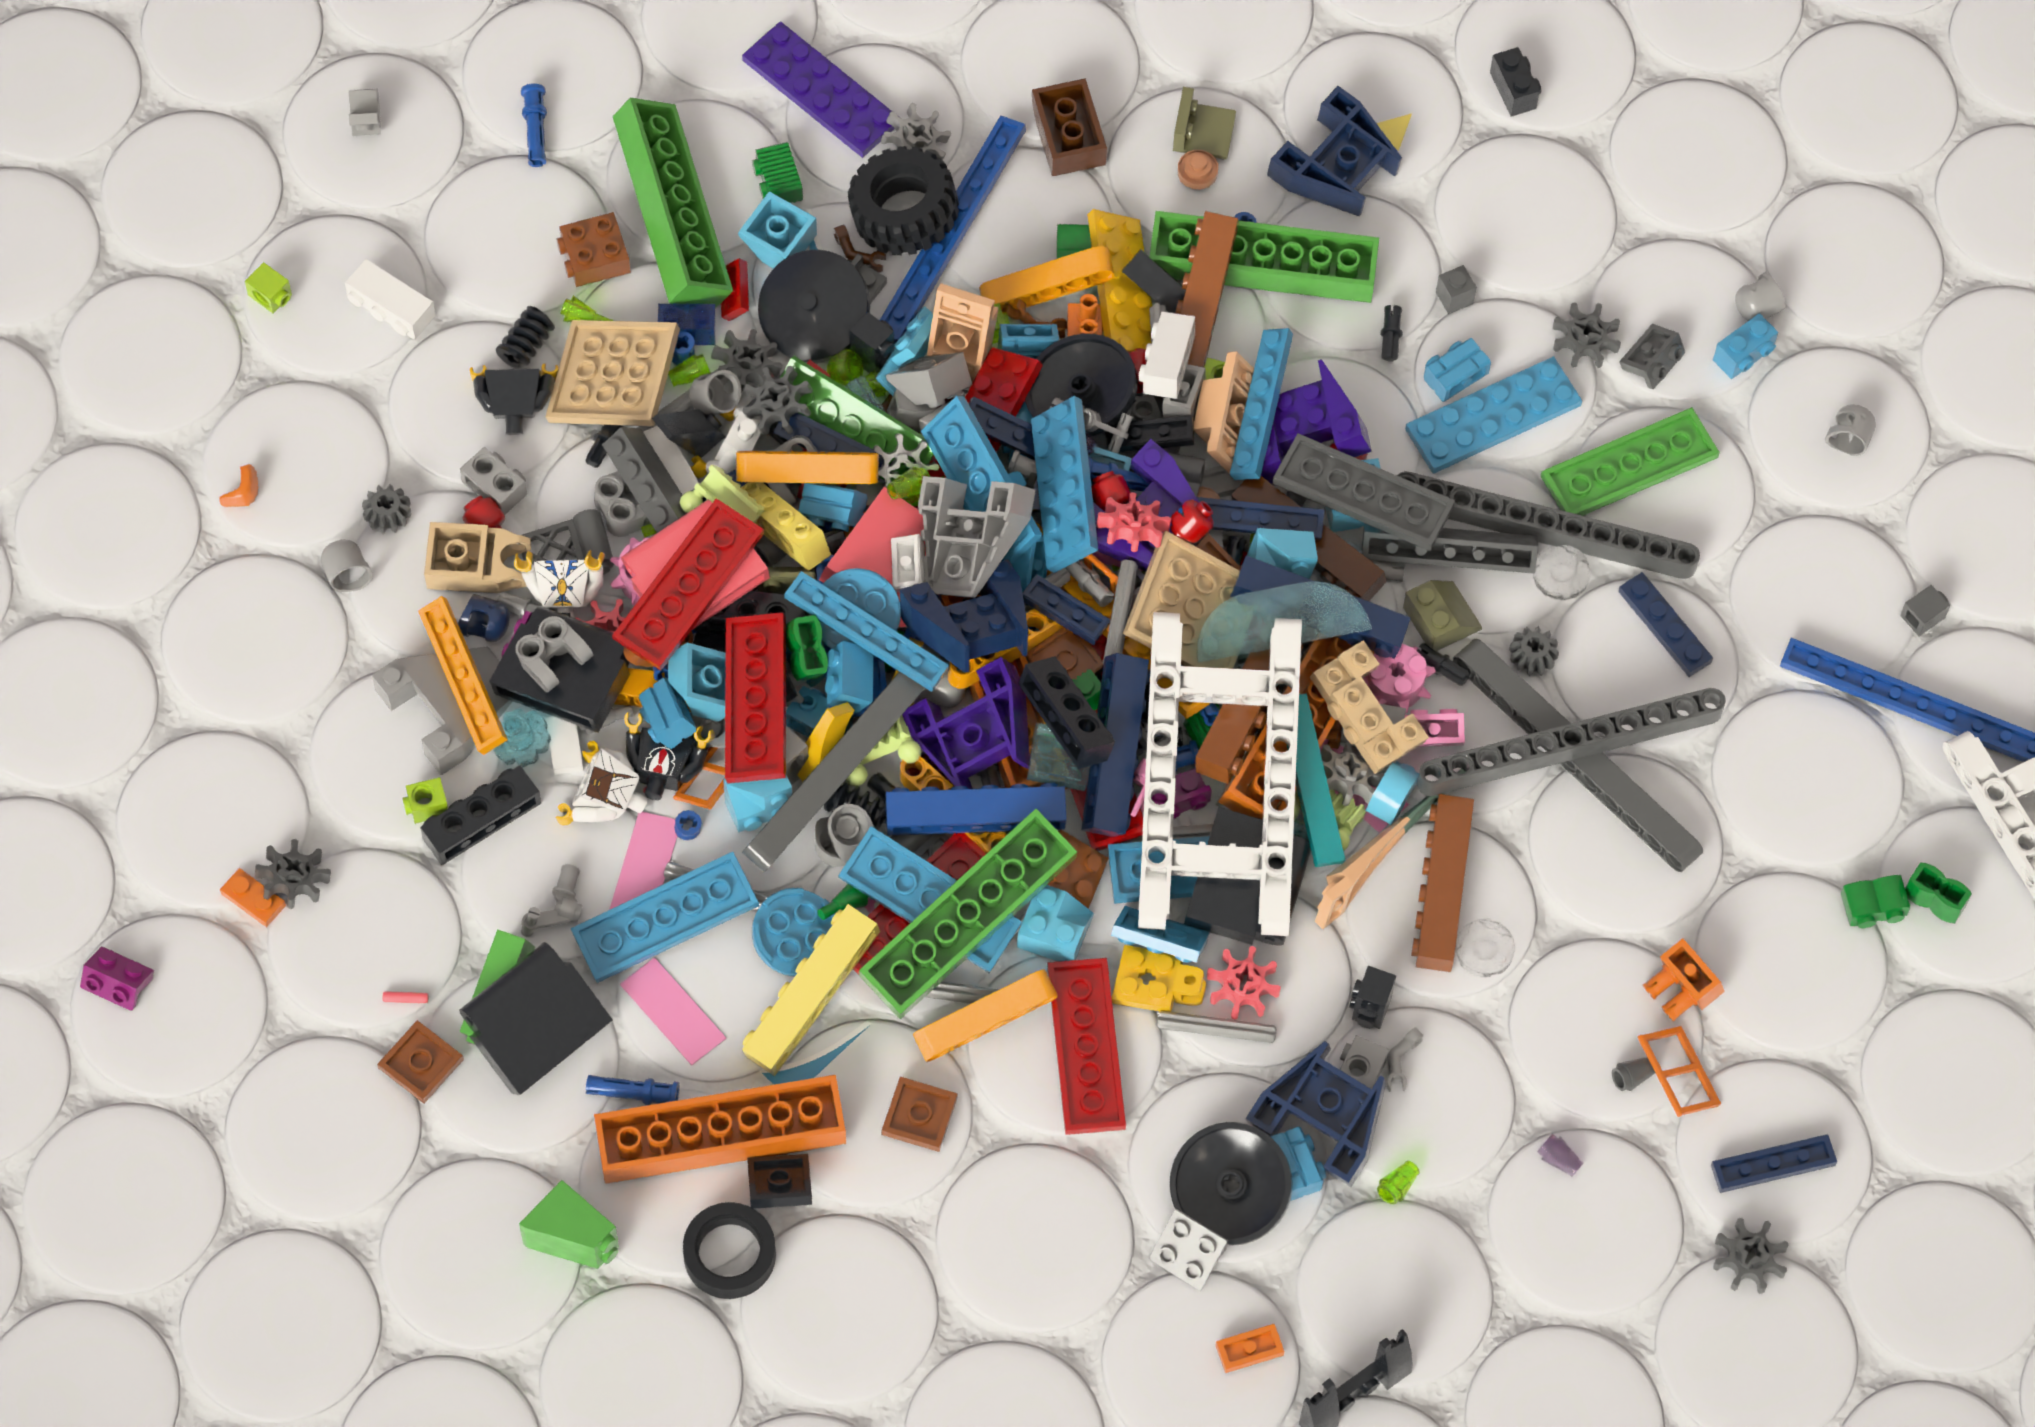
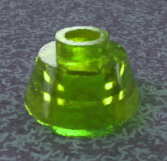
M843 349L830 358L827 365V373H829L831 379L842 386L855 387L863 376L861 358L853 350Z

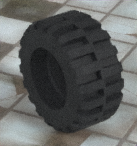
M899 146L897 150L891 151L890 148L883 150V154L879 156L875 154L868 159L866 165L863 163L857 169L858 175H854L850 181L848 200L857 232L861 238H864L866 244L873 248L876 247L877 251L886 254L888 251H891L892 255L902 256V253L906 252L909 255L917 254V250L920 249L926 251L932 248L934 242L939 243L945 238L944 233L951 231L954 226L953 221L958 217L959 200L951 172L947 169L946 163L942 159L937 158L936 154L927 150L923 153L922 148L912 147V149H907L906 146ZM918 191L925 194L918 204L906 210L890 211L881 208L890 197L900 192Z

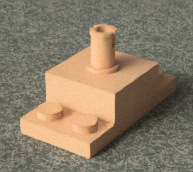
M940 283L936 293L927 356L963 352L973 383L992 348L998 308L994 307L995 300Z
M1237 351L1227 353L1221 378L1203 380L1194 420V431L1207 443V452L1229 474L1254 368Z

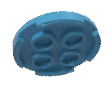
M847 569L834 574L823 583L824 586L897 632L901 621L900 600L893 586L880 574L867 569ZM819 620L822 627V640L829 648L832 649L842 641L854 643Z
M804 888L783 889L769 896L759 907L752 924L753 944L763 962L778 973L795 977L797 975L796 968L803 958H809L815 950L813 946L817 938L822 933L826 935L832 927L831 921L834 915L822 920L817 913L818 909L830 902L815 893L804 890Z

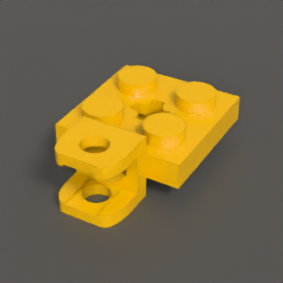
M1124 945L1112 994V1003L1172 1012L1174 1000L1177 1004L1200 1005L1203 1002L1206 990V981L1203 979L1204 972L1198 967L1183 965V962L1177 960L1174 955L1164 952L1158 954L1147 950V948ZM1151 973L1153 977H1156L1155 980H1150L1148 985L1143 984L1141 976Z

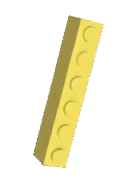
M849 904L844 910L840 909L832 918V927L827 934L822 933L817 938L813 946L815 949L809 958L805 957L796 968L797 975L791 983L786 982L778 993V1001L773 1007L769 1006L766 1008L760 1018L761 1024L756 1031L751 1030L742 1043L744 1046L742 1051L745 1056L773 1076L781 1069L880 933L876 922Z

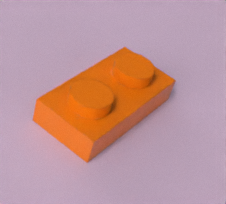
M240 868L220 889L224 897L266 928L286 906L285 901L276 894H273L268 900L264 899V885Z
M1275 1324L1218 1340L1215 1344L1225 1373L1284 1356L1285 1352Z

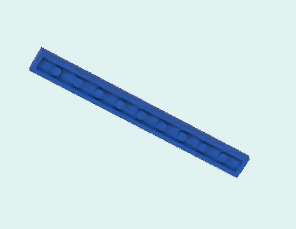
M1000 115L956 190L959 200V212L957 219L953 221V228L949 233H944L945 238L939 243L934 242L932 248L926 251L921 249L880 318V321L884 320L892 327L894 331V344L905 334L907 325L924 306L1025 134L1026 125L1024 123Z
M1791 638L1780 663L1782 668L1958 736L1969 731L1975 738L1978 737L1984 747L2019 761L2026 762L2035 757V733L1797 639Z

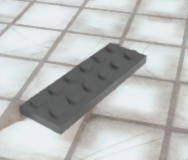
M1297 434L1273 477V484L1429 551L1432 550L1455 506V500L1301 434Z

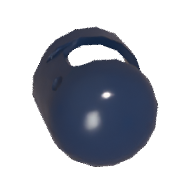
M473 594L459 619L458 625L465 637L475 635L485 638L487 642H496L505 635L508 629L510 613L502 602Z

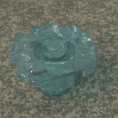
M518 708L513 712L510 711L504 714L501 725L508 740L494 748L496 756L506 765H512L515 762L521 767L535 764L539 759L538 754L546 753L549 749L551 736L547 731V722L534 710L525 714L522 709Z

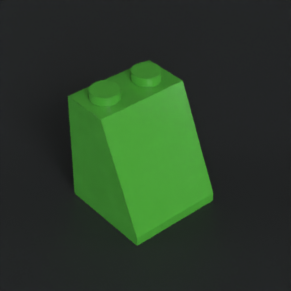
M563 1180L519 1223L522 1241L527 1248L596 1269L603 1263H610L619 1251L616 1226Z

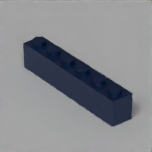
M1247 555L1240 567L1230 595L1239 603L1261 608L1269 615L1282 616L1287 619H1302L1303 627L1314 628L1328 637H1338L1347 641L1351 646H1355L1364 640L1370 650L1384 658L1390 657L1395 659L1411 617Z
M1119 653L1108 655L1104 658L1097 715L1105 728L1112 734L1115 743L1108 761L1090 766L1082 831L1115 837L1126 834V830L1129 828L1131 821L1130 814L1128 813L1129 805L1135 790L1132 784L1133 775L1138 767L1137 745L1142 737L1141 715L1146 708L1144 693L1145 686L1150 679L1149 660Z

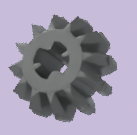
M389 484L387 489L384 490L378 485L377 493L368 491V500H363L362 503L363 517L366 522H369L372 530L380 527V532L384 534L387 528H391L396 533L397 525L406 526V518H410L412 514L411 508H409L411 502L410 498L404 495L402 488L394 491L393 486Z
M1539 626L1535 628L1534 632L1528 627L1524 628L1523 634L1517 632L1514 635V642L1510 643L1509 651L1512 653L1510 657L1511 663H1518V672L1527 669L1529 677L1535 670L1541 676L1544 674L1545 668L1551 670L1554 667V661L1559 656V652L1556 649L1558 646L1557 639H1550V631L1544 634L1540 633L1541 629Z

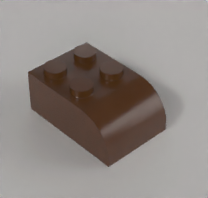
M1086 78L1032 89L1035 121L1051 175L1057 176L1106 165L1107 146Z

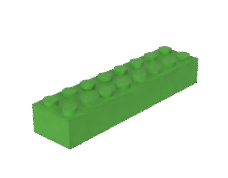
M630 97L612 117L669 304L716 309L733 292V288L676 104Z
M1155 211L1149 257L1174 279L1183 280L1185 272H1191L1193 263L1188 262L1192 245L1197 246L1199 235H1195L1198 218L1203 219L1204 216ZM1239 221L1224 285L1371 303L1379 237Z
M1035 809L859 970V976L901 1020L1076 859L1077 851Z

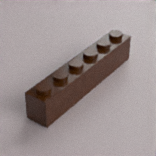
M1262 476L1260 479H1245L1231 495L1233 501L1300 507ZM1323 524L1322 539L1315 540L1318 560L1314 569L1321 573V579L1329 586L1333 587L1335 584L1343 590L1342 592L1370 601L1387 582L1385 572Z

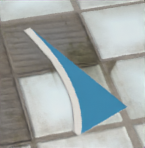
M867 1020L828 1048L805 1059L783 1065L775 1076L765 1069H762L760 1072L774 1085L815 1078L862 1034L871 1023Z

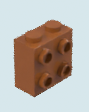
M614 212L559 226L560 237L556 238L560 255H566L567 261L564 262L568 278L573 277L576 287L631 273L629 256Z

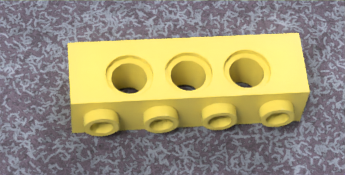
M748 482L741 487V489L748 492L750 497L757 500V504L764 507V512L755 524L764 529V535L807 571H810L831 555L823 531L764 483Z

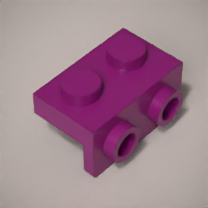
M101 946L83 965L80 987L132 1011L136 1007L138 994L153 979L154 970Z

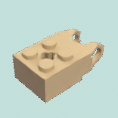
M430 522L424 570L427 589L501 593L527 587L521 572L506 567L504 561L508 557L516 555V553L521 554L531 551V539L502 528H488V525Z

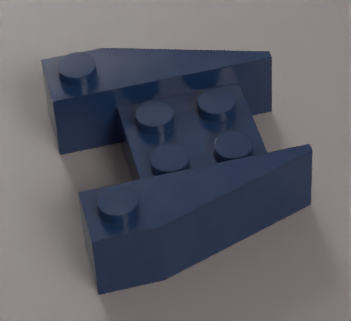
M1337 86L1321 103L1317 121L1332 131L1331 134L1311 156H1308L1287 141L1271 158L1267 176L1289 192L1360 216L1366 197L1358 191L1380 167L1396 176L1402 157L1362 103L1340 86Z
M1008 559L999 563L981 589L982 596L944 607L928 582L900 589L901 618L911 634L964 673L969 672L970 659L1017 647L1023 656L1027 655L1028 625L1021 580Z
M1324 1041L1263 1091L1245 1119L1249 1125L1260 1129L1269 1136H1273L1279 1133L1289 1115L1293 1114L1338 1143L1323 1168L1328 1174L1352 1187L1368 1161L1386 1087V1080L1380 1075L1373 1088L1370 1089L1326 1062L1324 1059L1330 1052L1331 1047L1329 1043Z

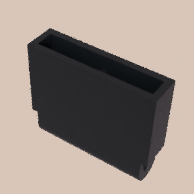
M538 606L527 624H520L489 682L494 694L599 733L630 675L627 668L630 662L624 656V646L613 640V632ZM557 616L562 618L586 642L594 656L583 665H580L568 652L559 656L554 655L550 658L548 667L558 678L559 684L549 692H546L523 669L515 647L523 636L536 634L540 623L544 619ZM555 634L551 638H556L560 634ZM532 652V653L529 654L528 656H529V657H530V656H534V655H536L538 652Z
M1218 807L1207 845L1229 846L1232 843L1236 844V847L1259 848L1262 845L1263 820ZM1293 835L1290 921L1311 853L1310 841ZM1275 857L1268 861L1273 869L1284 867V862L1280 858ZM1197 877L1184 925L1251 945L1254 940L1281 946L1284 945L1286 936L1261 935V924H1258L1260 880Z
M543 942L459 1009L461 1016L474 1032L469 1037L509 1091L516 1095L524 1093L613 1021L572 963L563 962L555 950L546 942Z

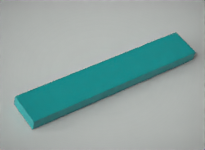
M1307 693L1299 694L1295 784L1308 840L1310 841L1314 866L1322 867L1343 864L1346 861Z

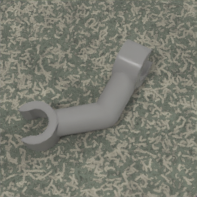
M1416 1027L1410 1030L1403 1040L1389 1051L1390 1075L1387 1079V1089L1389 1092H1391V1082L1393 1080H1400L1403 1084V1091L1406 1089L1407 1079L1402 1074L1400 1057L1423 1041L1422 1037L1424 1035Z

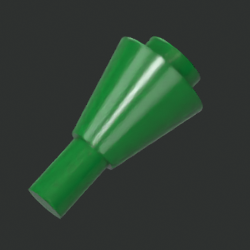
M847 884L829 904L818 909V916L825 920L840 909L844 910L848 904L855 909L866 907L868 896Z

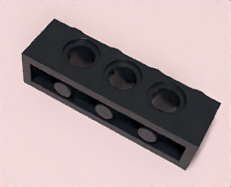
M750 591L724 608L725 613L721 615L715 614L694 628V630L701 633L715 631L726 634V618L742 617L746 613H753L755 615L784 613L786 624L794 618L805 617L810 614L785 599L784 594Z
M1056 656L1026 664L1018 684L1076 768L1081 769L1108 761L1115 740Z
M520 765L514 769H507L492 783L479 786L471 796L464 800L460 799L453 802L448 810L442 814L429 817L420 827L422 839L439 863L444 865L540 805V791ZM503 794L511 796L508 800L505 801L497 799L499 796ZM477 810L486 811L482 816L473 815ZM453 825L461 827L456 832L448 831V828Z

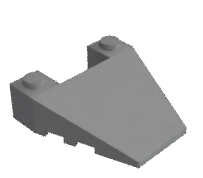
M923 476L918 508L919 514L923 515L924 530H921V540L925 541L926 556L923 557L925 582H928L936 595L976 598L1030 521L1035 496L1034 489L1016 483L991 481L986 512L963 510L967 484L948 478Z
M488 646L469 649L498 718H500L513 702L495 695L489 682L500 661ZM437 654L395 659L372 674L375 691L391 711L418 694L442 725L421 739L425 756L440 775L460 764L470 755L475 743Z

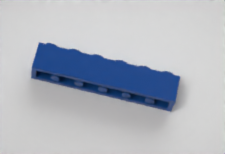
M1045 783L1040 785V787L1015 784L1010 788L985 785L981 789L955 786L951 790L925 787L921 791L895 788L891 792H886L887 835L1012 831L1035 809L1056 830H1065L1067 821L1065 786H1058L1055 783Z

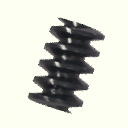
M527 306V310L521 313L520 318L514 323V327H511L508 335L502 339V344L497 346L496 353L502 361L511 367L518 368L519 363L529 365L530 359L528 356L534 357L537 354L534 347H542L543 343L540 339L547 340L549 337L547 331H553L555 325L541 310L533 306Z
M848 780L834 792L823 806L825 811L830 812L840 805H858L867 812L876 830L882 826L886 819V804L880 807L881 797L877 796L870 802L871 792L867 791L861 797L859 796V786L849 791L850 781Z

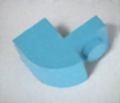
M1398 761L1396 763L1392 762L1378 784L1365 811L1391 825L1400 815L1409 795L1417 786L1419 773L1408 764H1401Z

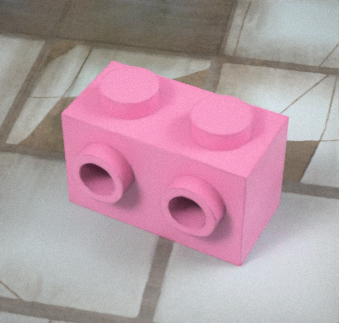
M1441 709L1440 714H1428V710H1410V714H1414L1429 737L1419 747L1464 746V713H1457V709Z

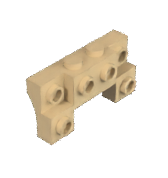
M1363 640L1341 653L1335 660L1313 672L1310 679L1328 704L1327 709L1332 718L1338 720L1344 728V735L1348 742L1352 745L1355 744L1373 773L1377 774L1391 765L1392 762L1394 763L1425 743L1429 737L1413 713L1393 724L1363 680V677L1376 670L1380 664Z

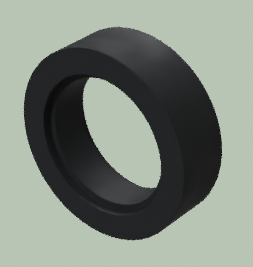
M725 1202L704 1209L693 1218L684 1234L683 1257L686 1271L692 1282L699 1289L717 1298L736 1299L755 1292L768 1280L775 1265V1238L770 1224L757 1210L741 1203ZM723 1225H738L749 1230L755 1236L760 1246L759 1256L755 1264L745 1273L732 1277L720 1276L708 1270L700 1259L699 1249L704 1237L711 1230Z

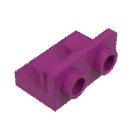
M1196 768L1175 775L1173 820L1190 809L1194 811L1200 810L1211 802L1210 785H1205L1201 775L1196 772ZM1156 793L1151 797L1152 801L1158 805L1164 804L1168 800L1161 793Z

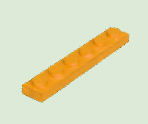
M441 596L418 612L478 752L485 755L508 739L450 604L446 598Z

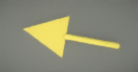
M1412 113L1377 123L1398 151Z

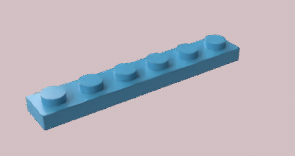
M1289 328L1263 330L1230 470V475L1234 480L1260 479L1293 338V333Z
M802 571L785 592V599L810 615H815L824 624L933 692L949 669L947 663Z

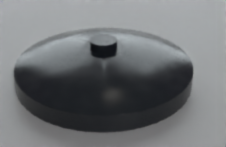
M826 250L801 251L781 261L764 281L758 300V317L766 338L770 343L775 342L777 344L776 349L789 358L796 356L804 362L812 360L814 363L825 362L845 353L850 349L849 330L867 312L870 313V295L861 273L844 257Z
M1098 334L1072 335L1053 343L1036 358L1043 367L1025 398L1027 408L1034 418L1049 410L1050 406H1056L1052 404L1055 398L1065 401L1076 396L1082 399V405L1085 409L1096 411L1101 417V422L1112 427L1119 422L1122 413L1126 414L1134 402L1138 388L1137 370L1129 353L1115 340ZM1098 428L1093 432L1085 431L1086 438L1100 434L1105 430Z
M1224 1122L1198 1131L1181 1147L1172 1165L1170 1194L1174 1208H1177L1228 1240L1227 1244L1229 1246L1247 1244L1268 1234L1281 1221L1291 1200L1293 1182L1291 1168L1286 1155L1269 1135L1248 1124Z

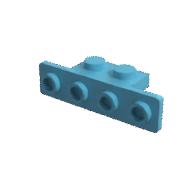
M927 307L921 308L916 317L907 325V331L896 342V348L876 377V380L892 396L896 388L887 381L886 375L920 357H924L927 353L933 313Z

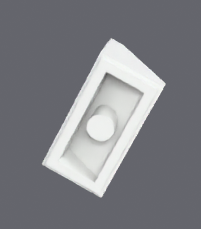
M920 534L891 538L892 582L895 591L900 592L902 588L924 583L923 557H925V544L921 540Z

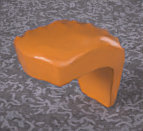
M250 464L240 467V486L238 489L219 497L222 506L243 507L249 506L254 502L259 488L255 467Z

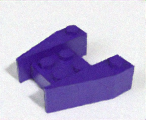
M1322 359L1318 360L1322 380L1279 394L1261 476L1271 484H1273V477L1297 434H1301L1319 443L1334 439L1338 450L1352 457L1372 452L1367 427Z
M1152 439L1131 459V469L1149 484L1136 501H1140L1141 505H1150L1155 500L1160 501L1158 516L1171 517L1172 513L1187 500L1199 502L1173 457ZM1093 502L1095 524H1097L1098 513L1104 511ZM1096 527L1098 552L1119 561L1133 560L1138 565V569L1147 571L1155 550V546L1151 542L1139 541L1138 551L1132 552V544L1127 543L1125 539H1118L1113 544L1107 543L1110 528Z
M1003 657L976 670L986 693L985 697L944 718L941 708L927 698L908 707L902 714L912 739L920 745L921 749L955 786H967L969 789H973L969 777L1010 755L1013 761L1024 768L1030 767L1026 694L1018 684L1020 677L1016 667Z

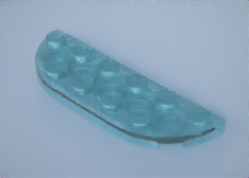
M1309 581L1237 595L1220 604L1209 615L1200 631L1197 643V661L1201 663L1269 650L1275 618L1302 619L1301 643L1372 630L1368 615L1359 601L1346 590L1326 582Z

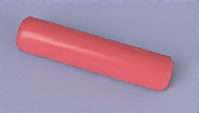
M383 992L384 1002L428 1003L429 1000L428 993Z

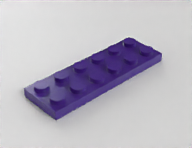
M781 21L742 55L744 63L862 158L881 142L884 132H892L895 129L886 122L892 110Z

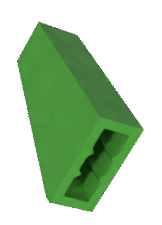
M497 929L472 999L535 950V946L524 938ZM464 1020L460 1032L467 1036V1042L474 1044L469 1037L474 1032Z

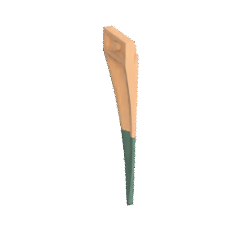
M1461 769L1457 773L1464 774L1466 771ZM1439 795L1425 797L1326 876L1328 886L1322 892L1324 896L1317 906L1319 911L1315 922L1322 929L1326 928L1345 912L1372 872L1408 830L1431 808V804H1435L1438 801Z

